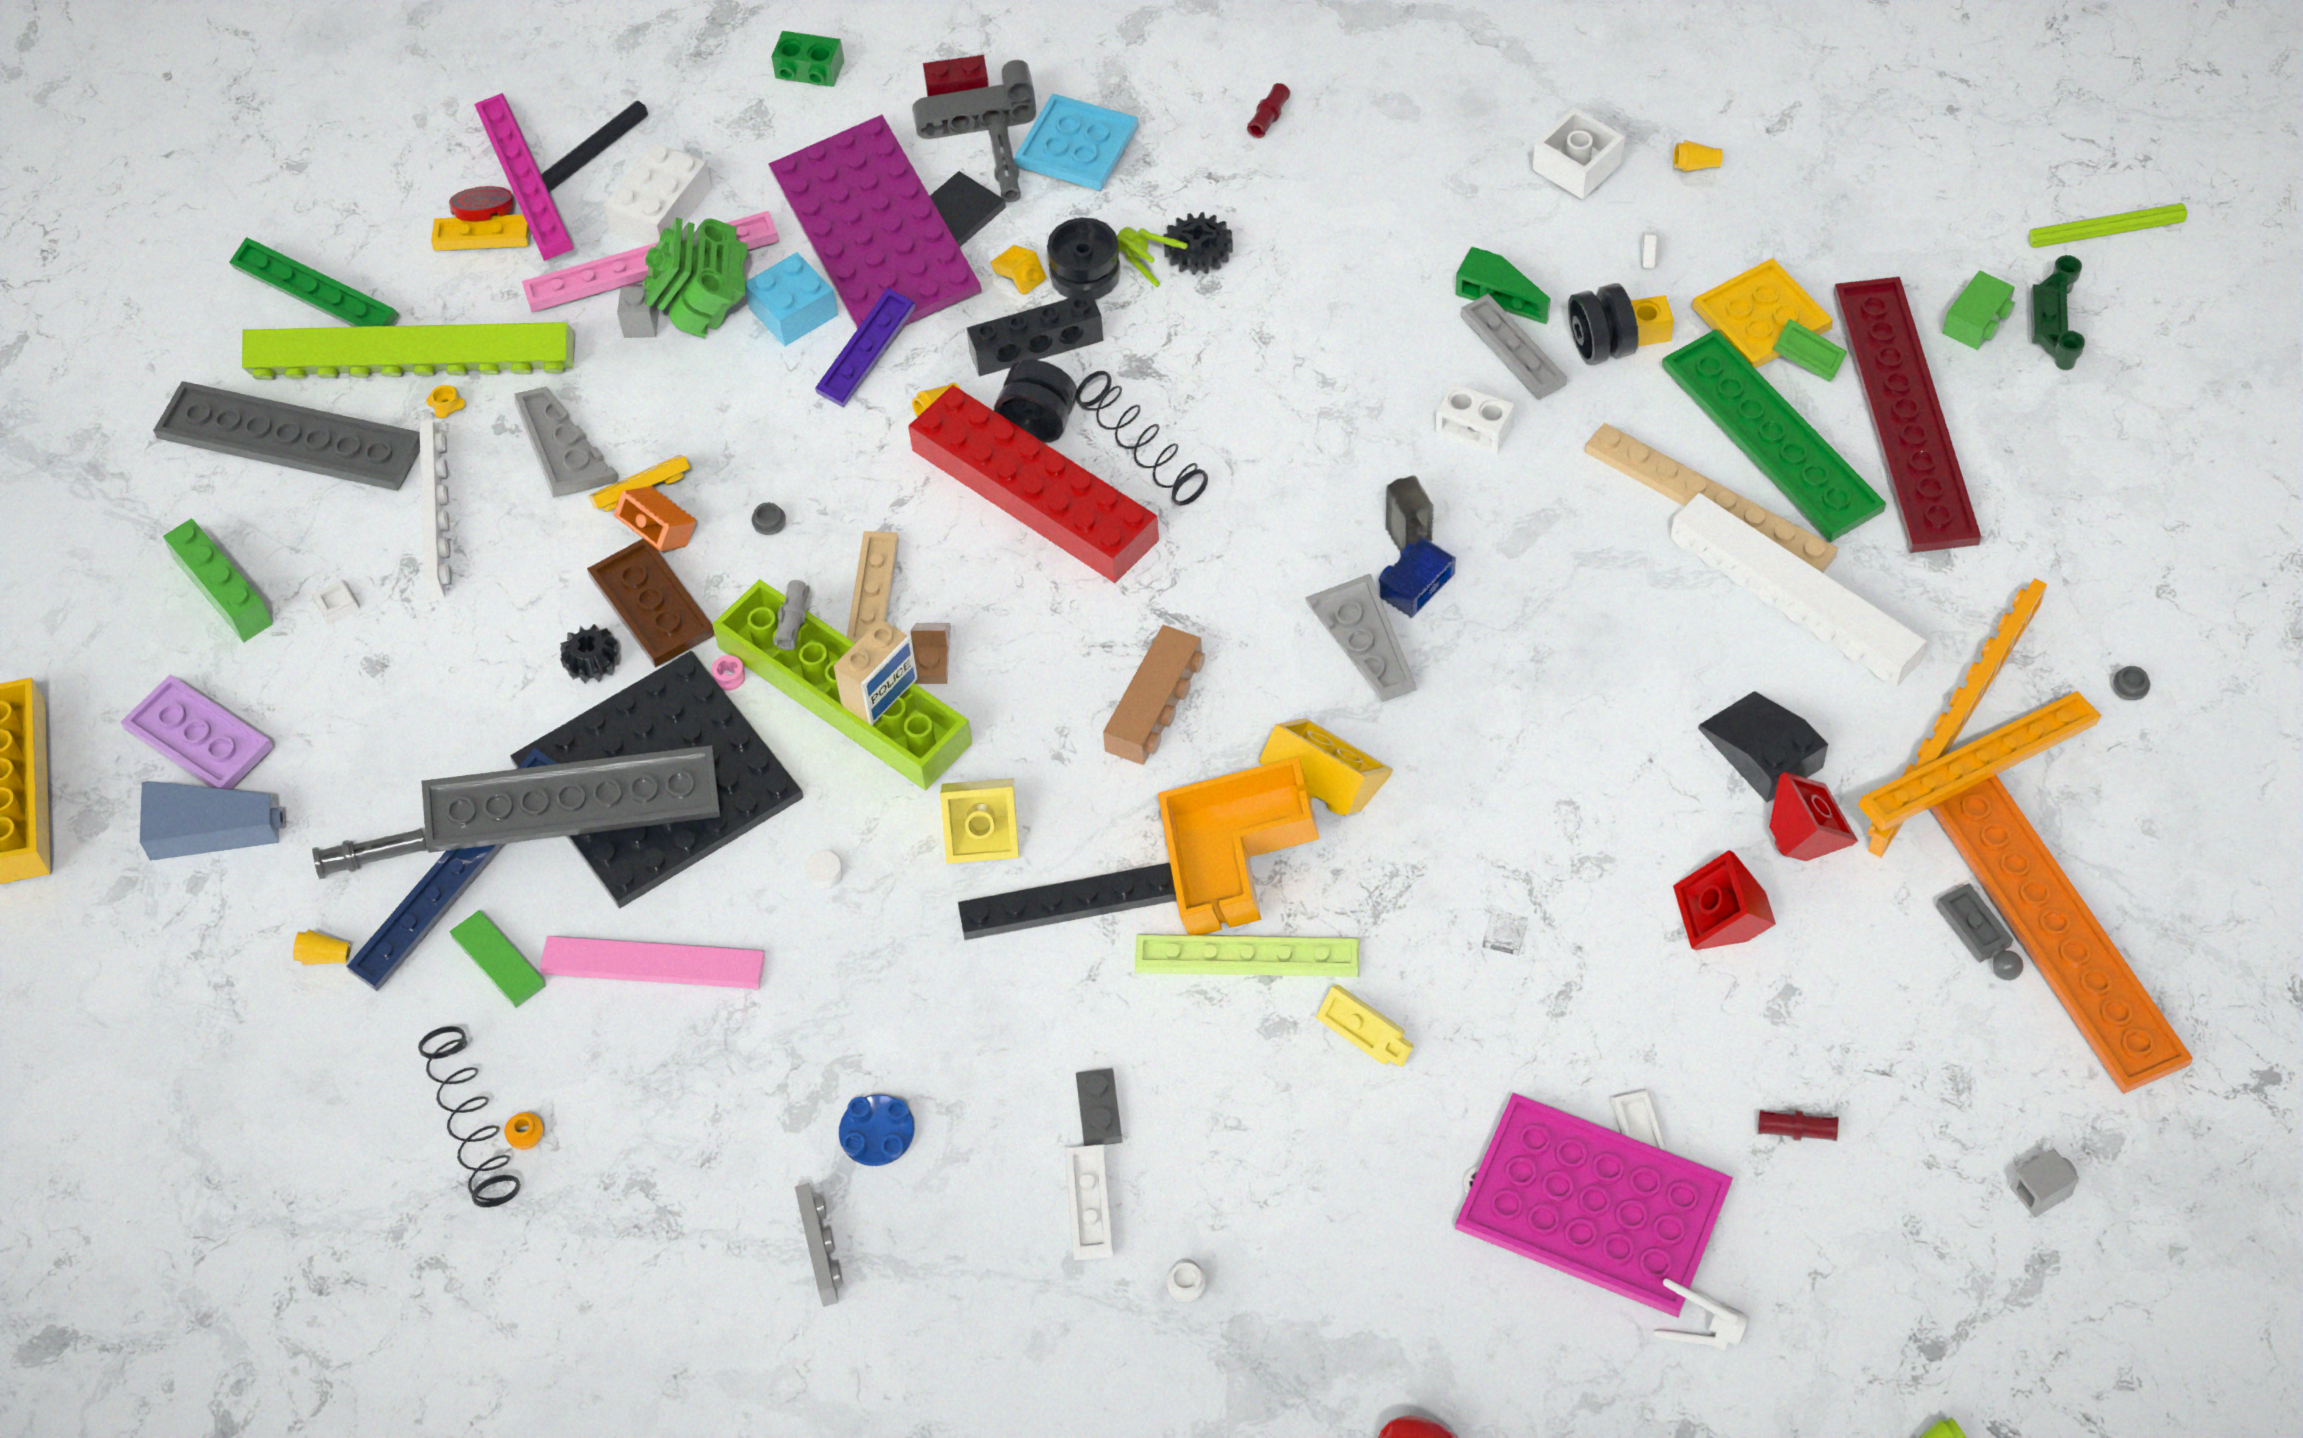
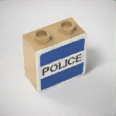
M881 618L833 665L842 707L871 726L918 679L911 637Z

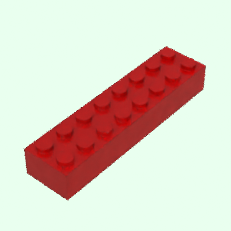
M954 385L949 387L908 425L913 452L1113 583H1116L1159 541L1158 517L1156 514Z

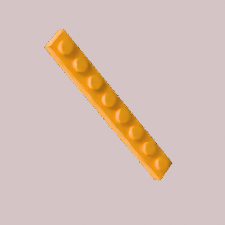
M2078 691L2073 692L1862 796L1858 806L1882 832L2097 725L2101 714Z

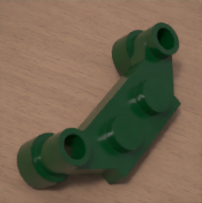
M2071 255L2059 257L2055 262L2053 274L2040 285L2033 284L2031 290L2032 343L2040 344L2055 359L2056 366L2062 370L2074 368L2076 360L2082 355L2085 345V339L2080 333L2068 331L2067 294L2072 291L2074 282L2079 279L2082 269L2081 261Z

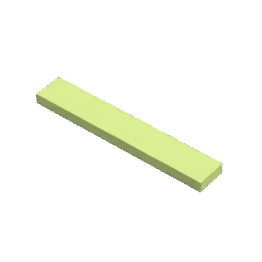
M1137 934L1135 973L1359 977V938Z

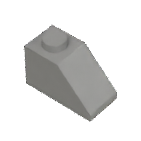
M629 284L620 288L617 314L624 338L656 337L659 309H657L658 298L652 306L646 305V290L643 289V284Z

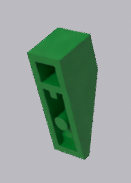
M1471 246L1456 273L1455 295L1475 301L1489 294L1504 311L1547 324L1549 321L1551 298L1501 255Z

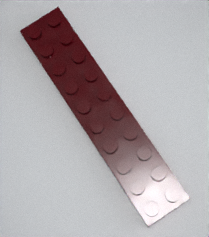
M1900 276L1835 284L1833 293L1910 552L1916 553L1979 545L1981 541L1980 530Z

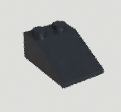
M1756 691L1704 721L1698 727L1701 733L1766 803L1775 798L1779 776L1782 773L1788 772L1808 778L1824 766L1828 743L1805 719Z

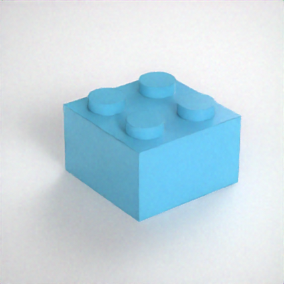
M798 252L747 280L745 283V293L749 309L784 347L838 316L834 290Z

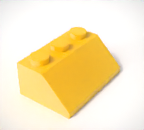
M1307 718L1276 724L1258 761L1263 765L1299 756L1308 780L1311 797L1320 798L1328 803L1327 808L1343 816L1362 811L1393 772L1392 768Z

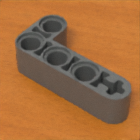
M1022 60L1007 62L1001 72L1002 85L918 99L912 106L918 136L924 139H936L988 130L992 123L999 121L1006 123L1008 127L1029 123L1036 116V103L1028 64Z

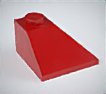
M1784 772L1779 776L1769 828L1776 838L1774 841L1775 846L1782 855L1802 861H1809L1847 848L1858 842L1825 783Z
M1728 850L1673 885L1691 949L1701 950L1748 942L1776 925L1767 893L1733 851Z

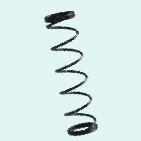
M1096 371L1088 375L1077 388V403L1087 411H1097L1096 418L1099 426L1106 430H1115V440L1120 447L1134 449V460L1138 466L1154 468L1153 480L1156 485L1162 488L1173 487L1171 499L1176 505H1188L1195 501L1208 484L1207 473L1204 470L1197 469V463H1191L1180 472L1173 485L1159 483L1155 474L1156 467L1165 464L1173 458L1178 451V444L1173 443L1167 446L1158 456L1154 465L1145 466L1141 464L1137 459V448L1147 444L1158 434L1159 424H1153L1145 429L1135 446L1131 447L1121 444L1118 439V429L1130 424L1139 415L1141 407L1140 405H1133L1128 408L1120 417L1116 427L1103 425L1099 419V410L1114 403L1121 395L1122 387L1114 386L1110 389L1112 378L1106 371ZM1101 375L1106 376L1107 383L1102 392L1094 399L1082 402L1080 395L1084 387L1092 379ZM1119 388V393L1116 397L1101 407L1107 395L1114 389ZM1100 401L1098 408H1088V406H1092ZM1138 407L1137 413L1128 422L1120 425L1125 415L1133 408ZM1157 427L1155 433L1148 440L1139 444L1147 431ZM1176 446L1171 456L1158 464L1163 454L1169 448ZM1195 466L1194 470L1182 476L1189 467ZM1196 474H1202L1204 476L1203 482L1198 490L1189 498L1178 501L1176 495L1183 483Z
M455 1026L440 1027L429 1032L421 1039L418 1050L421 1056L429 1059L426 1065L428 1077L435 1082L442 1083L436 1096L438 1105L444 1110L453 1112L447 1121V1131L453 1138L463 1141L457 1154L459 1163L466 1169L474 1171L468 1182V1189L470 1194H472L473 1203L484 1208L499 1206L513 1199L519 1192L521 1184L519 1179L513 1175H498L486 1179L474 1190L472 1189V1179L478 1171H490L501 1168L508 1164L511 1157L509 1155H498L488 1159L478 1168L469 1167L462 1161L461 1151L467 1142H478L492 1138L499 1132L500 1127L496 1125L485 1126L469 1135L466 1139L457 1137L450 1128L451 1120L456 1113H467L481 1109L487 1105L489 1098L486 1096L474 1097L459 1105L455 1110L447 1108L442 1104L440 1092L445 1084H459L476 1077L479 1070L474 1067L464 1068L450 1075L445 1081L438 1080L431 1074L430 1062L432 1059L445 1058L458 1053L468 1045L463 1029ZM448 1032H457L462 1035L461 1039L445 1043L434 1053L423 1051L425 1043L437 1035ZM458 1042V1043H457L455 1046H453L452 1048H450V1049H448V1050H445V1051H442V1052H439L440 1050H442V1049L445 1048L446 1046ZM465 1071H475V1073L468 1078L457 1081H449L456 1075L463 1073ZM475 1100H486L480 1106L474 1107L472 1109L460 1110L462 1107ZM496 1128V1131L488 1136L471 1139L484 1130ZM507 1158L505 1162L499 1165L482 1168L494 1160ZM513 1181L516 1183L515 1188L502 1197L485 1198L478 1195L480 1191L497 1182Z

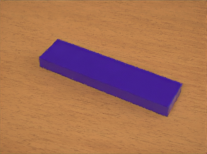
M887 288L815 387L816 393L844 408L915 310V302Z

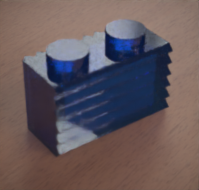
M1420 537L1415 545L1410 543L1405 547L1401 557L1394 566L1388 565L1382 571L1379 577L1380 598L1385 600L1387 604L1396 607L1398 611H1402L1404 615L1407 614L1409 618H1413L1455 574L1456 557L1426 538Z

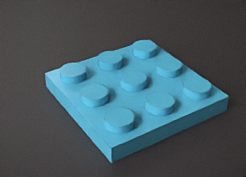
M1052 93L1014 156V163L1019 168L1101 191L1139 126L1138 117Z

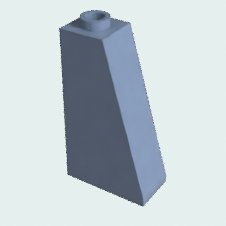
M153 781L142 782L139 842L150 861L279 843V828H284V815L282 808L275 806L270 794Z

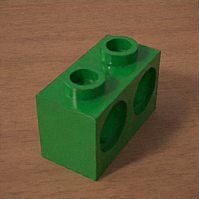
M782 30L771 56L776 79L834 87L844 63L841 39Z

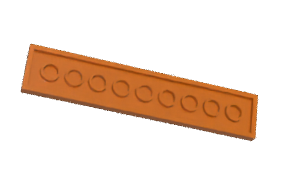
M1997 775L1930 807L2123 1094L2190 1066L2193 1059Z

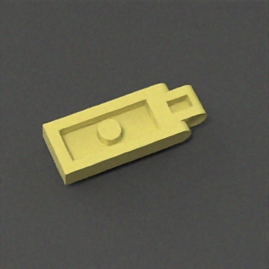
M1339 984L1331 987L1316 1016L1319 1021L1382 1064H1388L1391 1061L1403 1067L1414 1048L1411 1042L1403 1038L1405 1033L1403 1028Z

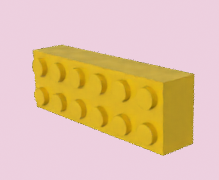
M32 677L0 683V884L50 874L45 700Z

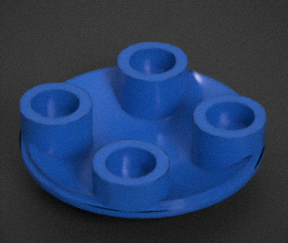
M883 1094L856 1097L849 1102L847 1110L841 1118L839 1140L845 1153L857 1163L866 1166L886 1165L900 1158L910 1147L915 1132L914 1119L908 1106L901 1099Z

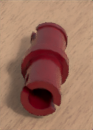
M1282 83L1274 84L1266 99H1262L1257 105V112L1247 126L1248 132L1253 137H1264L1271 123L1277 121L1280 117L1281 108L1291 94L1286 85Z
M1760 1110L1758 1134L1793 1136L1795 1141H1801L1802 1137L1837 1141L1839 1117L1804 1115L1803 1110H1795V1114Z

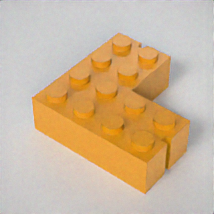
M1299 756L1158 793L1179 914L1188 935H1204L1222 930L1221 923L1225 922L1231 928L1261 920L1249 857L1320 839L1315 813L1312 808L1313 804L1308 780Z

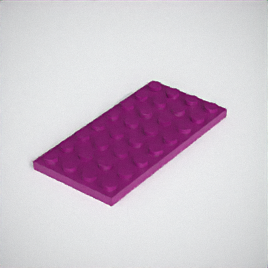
M882 114L768 163L774 179L856 329L859 328L887 288L915 302L916 308L903 326L982 291L979 280Z

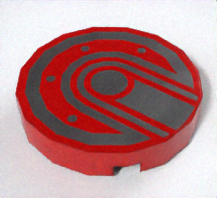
M497 186L469 188L456 193L449 200L451 214H455V217L459 220L470 222L487 221L491 219L490 214L497 212L498 216H504L514 206L513 195L510 190Z

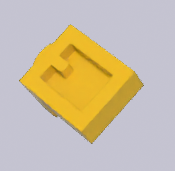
M1012 245L990 262L994 273L1012 278L1018 292L1023 295L1046 279V274L1036 252L1020 246Z

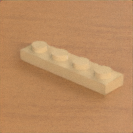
M863 532L847 638L854 643L880 618L887 621L899 543L897 532Z

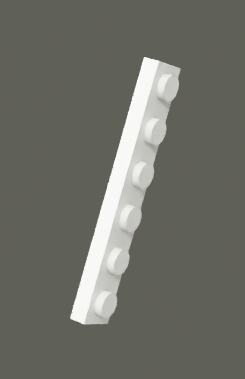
M433 420L419 421L424 582L431 600L445 598V584H450L449 569L447 564H444V557H449V548L446 537H443V531L448 530V520L445 510H442V504H447V493L445 485L441 484V478H446V466L444 459L440 458V452H445V440L442 432L437 433Z

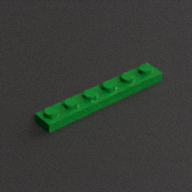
M248 237L245 238L229 261L234 269L352 327L392 326L399 316L394 308Z

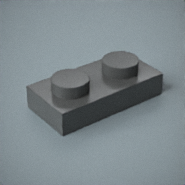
M1113 1068L1076 1073L1084 1146L1122 1143Z

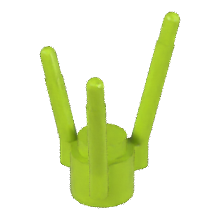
M1125 227L1117 234L1119 251L1126 254L1125 259L1131 262L1155 287H1159L1160 282L1138 259L1142 257L1149 263L1155 261L1154 257L1147 253V240L1182 249L1187 248V244L1184 242L1150 233L1144 228L1136 231L1131 227Z

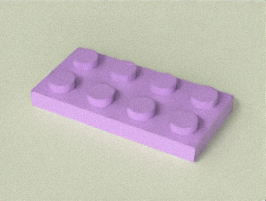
M171 674L121 721L124 730L210 788L231 790L273 748L268 738Z

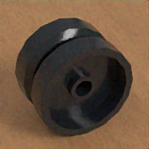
M1080 217L1070 219L1058 225L1049 235L1047 243L1049 273L1053 287L1061 295L1072 298L1092 292L1094 299H1099L1110 293L1118 284L1121 273L1118 258V240L1115 231L1107 223L1095 218Z
M1620 283L1601 286L1597 290L1596 295L1592 291L1587 290L1570 296L1568 316L1571 333L1576 348L1586 364L1593 365L1607 361L1610 353L1614 357H1623L1636 352L1639 342L1636 316L1630 298Z
M1029 359L1013 364L1003 384L1004 387L996 400L994 411L1043 443H1050L1058 439L1064 431L1069 419L1068 415L1073 409L1078 396L1076 384L1061 368L1045 361Z

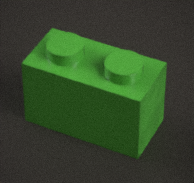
M1979 270L1948 310L1942 334L1975 350H1979L1985 340L1991 341L1994 338L2001 319L2007 320L2015 307V302L2012 301L2015 286Z

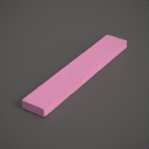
M547 936L540 970L544 975L760 989L765 954L761 950Z

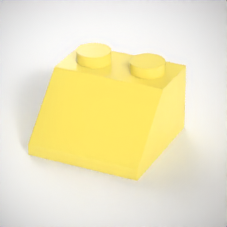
M1014 778L942 784L940 798L947 864L1019 858Z

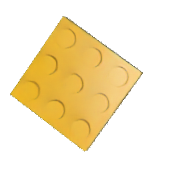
M1774 258L1693 298L1692 308L1713 330L1716 329L1755 369L1781 356L1772 348L1789 319L1818 335L1832 329L1833 319Z

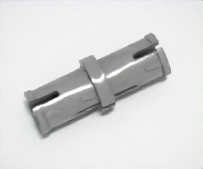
M793 580L788 583L785 601L778 610L779 624L773 643L782 650H792L795 648L800 625L805 622L806 612L804 610L810 587L809 585L805 586L806 583L803 581Z

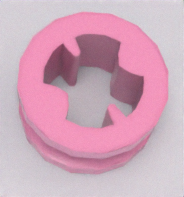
M725 655L718 658L712 665L714 680L722 690H735L744 683L745 672L739 658ZM728 670L731 673L734 672V674L729 676L727 673L723 674V672Z

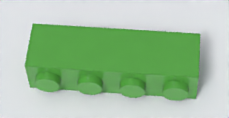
M192 518L163 535L174 561L243 643L273 625L261 598Z

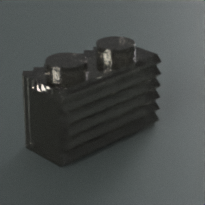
M1415 475L1396 479L1388 484L1386 488L1385 530L1388 531V535H1391V540H1394V545H1397V550H1400V555L1403 556L1425 549L1433 544L1432 520L1434 519V504Z

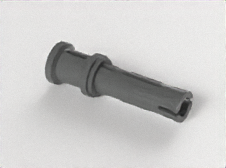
M422 828L356 844L353 841L345 840L342 845L322 850L319 847L312 848L314 864L319 879H324L326 874L349 870L350 873L355 872L361 864L419 851H427Z

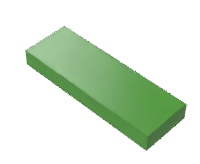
M480 910L449 931L454 941L515 1008L545 987L543 979Z

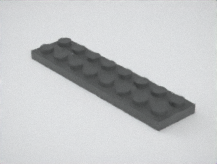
M181 381L153 430L157 439L398 491L420 449V432L185 381Z
M712 745L421 781L426 848L428 853L720 817Z

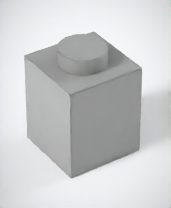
M2053 1148L2016 1170L2010 1189L2033 1217L2036 1218L2072 1196L2079 1177L2073 1164L2067 1158H2062Z

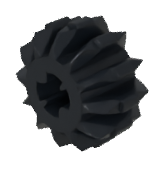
M593 624L589 630H585L580 625L578 633L568 632L567 641L560 643L561 664L573 680L580 678L586 684L591 678H595L600 683L601 675L612 676L613 666L619 665V645L607 628L599 630Z

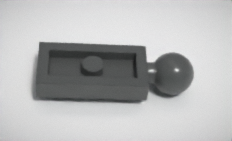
M1970 883L1938 899L1936 907L1980 963L1992 957L1994 959L1992 963L1993 971L2002 980H2014L2021 975L2023 971L2022 958L2013 951H2006V949L2011 947L2013 938Z

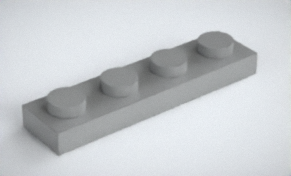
M1489 294L1461 308V317L1539 400L1566 386L1567 376Z

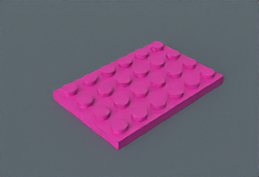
M1512 1093L1457 1218L1455 1229L1679 1318L1686 1298L1664 1286L1663 1281L1670 1279L1690 1290L1733 1177Z

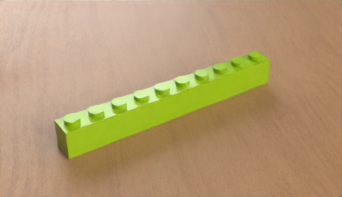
M567 322L243 329L242 368L250 375H253L254 379L270 380L273 378V375H285L289 379H303L305 374H317L320 378H336L337 373H349V376L357 378L369 377V373H382L383 376L399 377L402 375V372H414L417 376H432L434 371H446V374L460 376L465 375L466 371L479 370V373L484 375H495L499 373V370H511L515 374H529L531 369H543L546 373H562L563 368H573L574 330Z

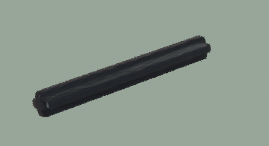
M640 101L633 102L543 172L541 177L548 192L648 115L646 106Z

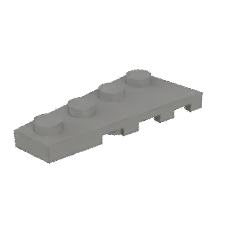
M547 387L514 394L516 407L553 497L618 482V473L612 466L608 467L596 446L592 447L585 438V433L578 425L575 426L572 423L568 412Z
M1371 573L1305 597L1307 605L1383 702L1417 690Z

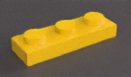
M523 214L491 216V219L487 221L476 222L462 221L456 217L434 218L431 244L434 251L525 247L529 244L530 229Z
M677 455L588 495L593 508L600 509L603 507L604 512H607L617 507L622 491L652 486L663 480L665 484L673 483L683 478L682 472L690 469V466L685 456Z

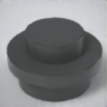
M766 502L756 507L751 521L753 528L758 533L771 535L779 532L784 527L786 517L784 511L778 505Z
M2127 666L2116 673L2113 680V688L2124 699L2140 700L2148 694L2150 680L2142 668Z

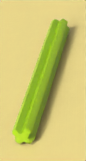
M2183 203L2044 226L2029 230L2028 241L2031 247L2037 248L2182 223L2186 221L2188 212Z

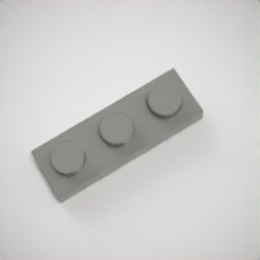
M810 1183L796 1186V1196L822 1305L825 1307L837 1304L838 1299L835 1289L843 1286L837 1264L830 1266L827 1254L834 1252V1247L829 1229L821 1230L819 1220L826 1218L821 1195L813 1196Z

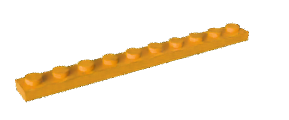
M2034 578L2027 590L2023 588L2019 590L2012 604V607L2015 608L2012 614L2006 612L1997 627L1998 636L1996 639L1990 637L1987 640L1981 656L1984 657L1981 663L1974 662L1965 678V681L1968 682L1964 689L1961 687L1956 689L1949 704L1952 707L1948 714L1945 712L1940 714L1933 728L1936 734L1932 740L1927 737L1925 738L1917 753V757L1920 759L1916 765L1910 763L1902 776L1947 755L2039 609L2047 587L2046 583ZM1904 821L1882 832L1872 822L1867 832V835L1872 837L1868 852L1882 858Z

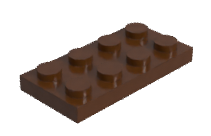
M643 538L587 568L591 580L655 668L715 635L713 626L655 547Z

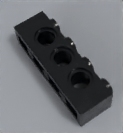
M1092 292L966 327L969 352L979 377L1011 368L1013 364L1021 360H1039L1104 341L1102 315Z

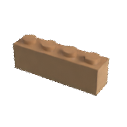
M1164 624L1162 625L1103 731L1105 752L1141 765L1145 764L1150 754L1154 755L1157 752L1164 727L1171 726L1176 714V705L1180 699L1184 700L1187 697L1191 686L1190 680L1194 672L1199 673L1203 667L1205 653H1202L1201 637Z

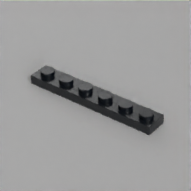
M1165 863L958 902L964 940L1173 902L1177 901L1171 864Z

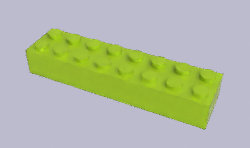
M761 579L712 623L719 649L728 655L739 658L745 667L925 791L972 745L969 720L915 683L872 726L842 707L833 665L855 643L807 610H804L806 618L804 624L800 625L795 648L792 650L777 648L778 645L773 643L779 624L777 614L780 606H783L786 596Z

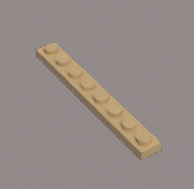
M1605 422L1586 443L1585 453L1683 506H1686L1698 493L1704 495L1822 573L1837 556L1838 548Z

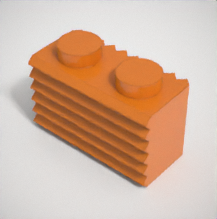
M653 486L622 491L614 512L615 518L661 553L668 549L671 551L681 547L685 548L696 524L695 517L691 518L690 514H686V510L682 511L681 507H677L676 503L672 504V500H668L667 496L663 497V494L658 493V489L654 490Z

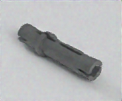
M1001 121L994 122L988 127L996 165L994 176L996 181L999 182L1001 197L1005 199V202H1014L1021 197L1018 184L1019 168L1014 163L1007 124ZM1000 147H1003L1004 153H1001ZM1005 170H1008L1009 176L1007 177L1005 175Z

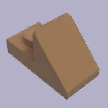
M915 623L912 627L910 634L918 679L914 682L915 684H947L950 623Z

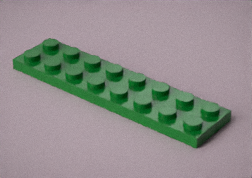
M1716 329L1663 357L1662 367L1829 542L1834 541L1885 511L1886 502Z

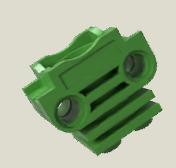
M676 217L669 228L663 229L657 245L650 247L646 254L645 265L648 266V274L643 282V289L646 290L645 304L652 306L658 298L657 309L663 311L670 302L669 317L672 323L682 331L704 338L707 334V327L717 330L724 320L726 311L732 305L738 303L745 294L746 280L743 274V263L747 257L748 244L736 240L737 227L709 218L702 221L694 232V223L688 222L682 230L683 219Z

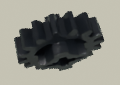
M1201 212L1198 218H1194L1191 213H1187V220L1185 221L1177 217L1176 226L1168 225L1167 234L1163 235L1164 237L1187 244L1186 249L1164 244V255L1169 257L1171 266L1179 263V271L1181 272L1191 268L1192 275H1196L1198 269H1203L1204 273L1208 274L1209 267L1211 266L1220 269L1221 261L1228 262L1229 253L1233 252L1232 230L1227 229V223L1225 221L1217 223L1216 215L1207 219L1204 212Z

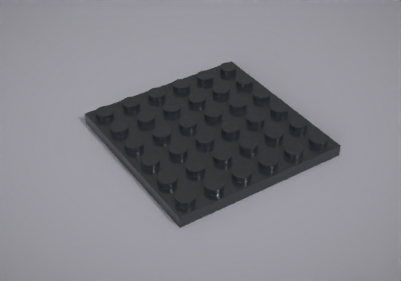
M692 650L510 755L512 763L517 769L534 748L556 763L562 764L712 745L720 817L566 836L619 909L804 798L800 787Z

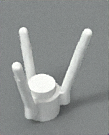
M1670 1279L1663 1281L1664 1286L1714 1313L1709 1330L1715 1332L1716 1335L1714 1337L1656 1330L1654 1332L1655 1337L1712 1345L1724 1351L1728 1342L1736 1346L1739 1345L1749 1318L1748 1315L1726 1307L1693 1287H1690L1689 1290Z

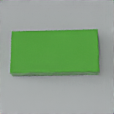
M1792 319L1785 323L1772 350L1828 382L1834 379L1847 353L1844 349Z

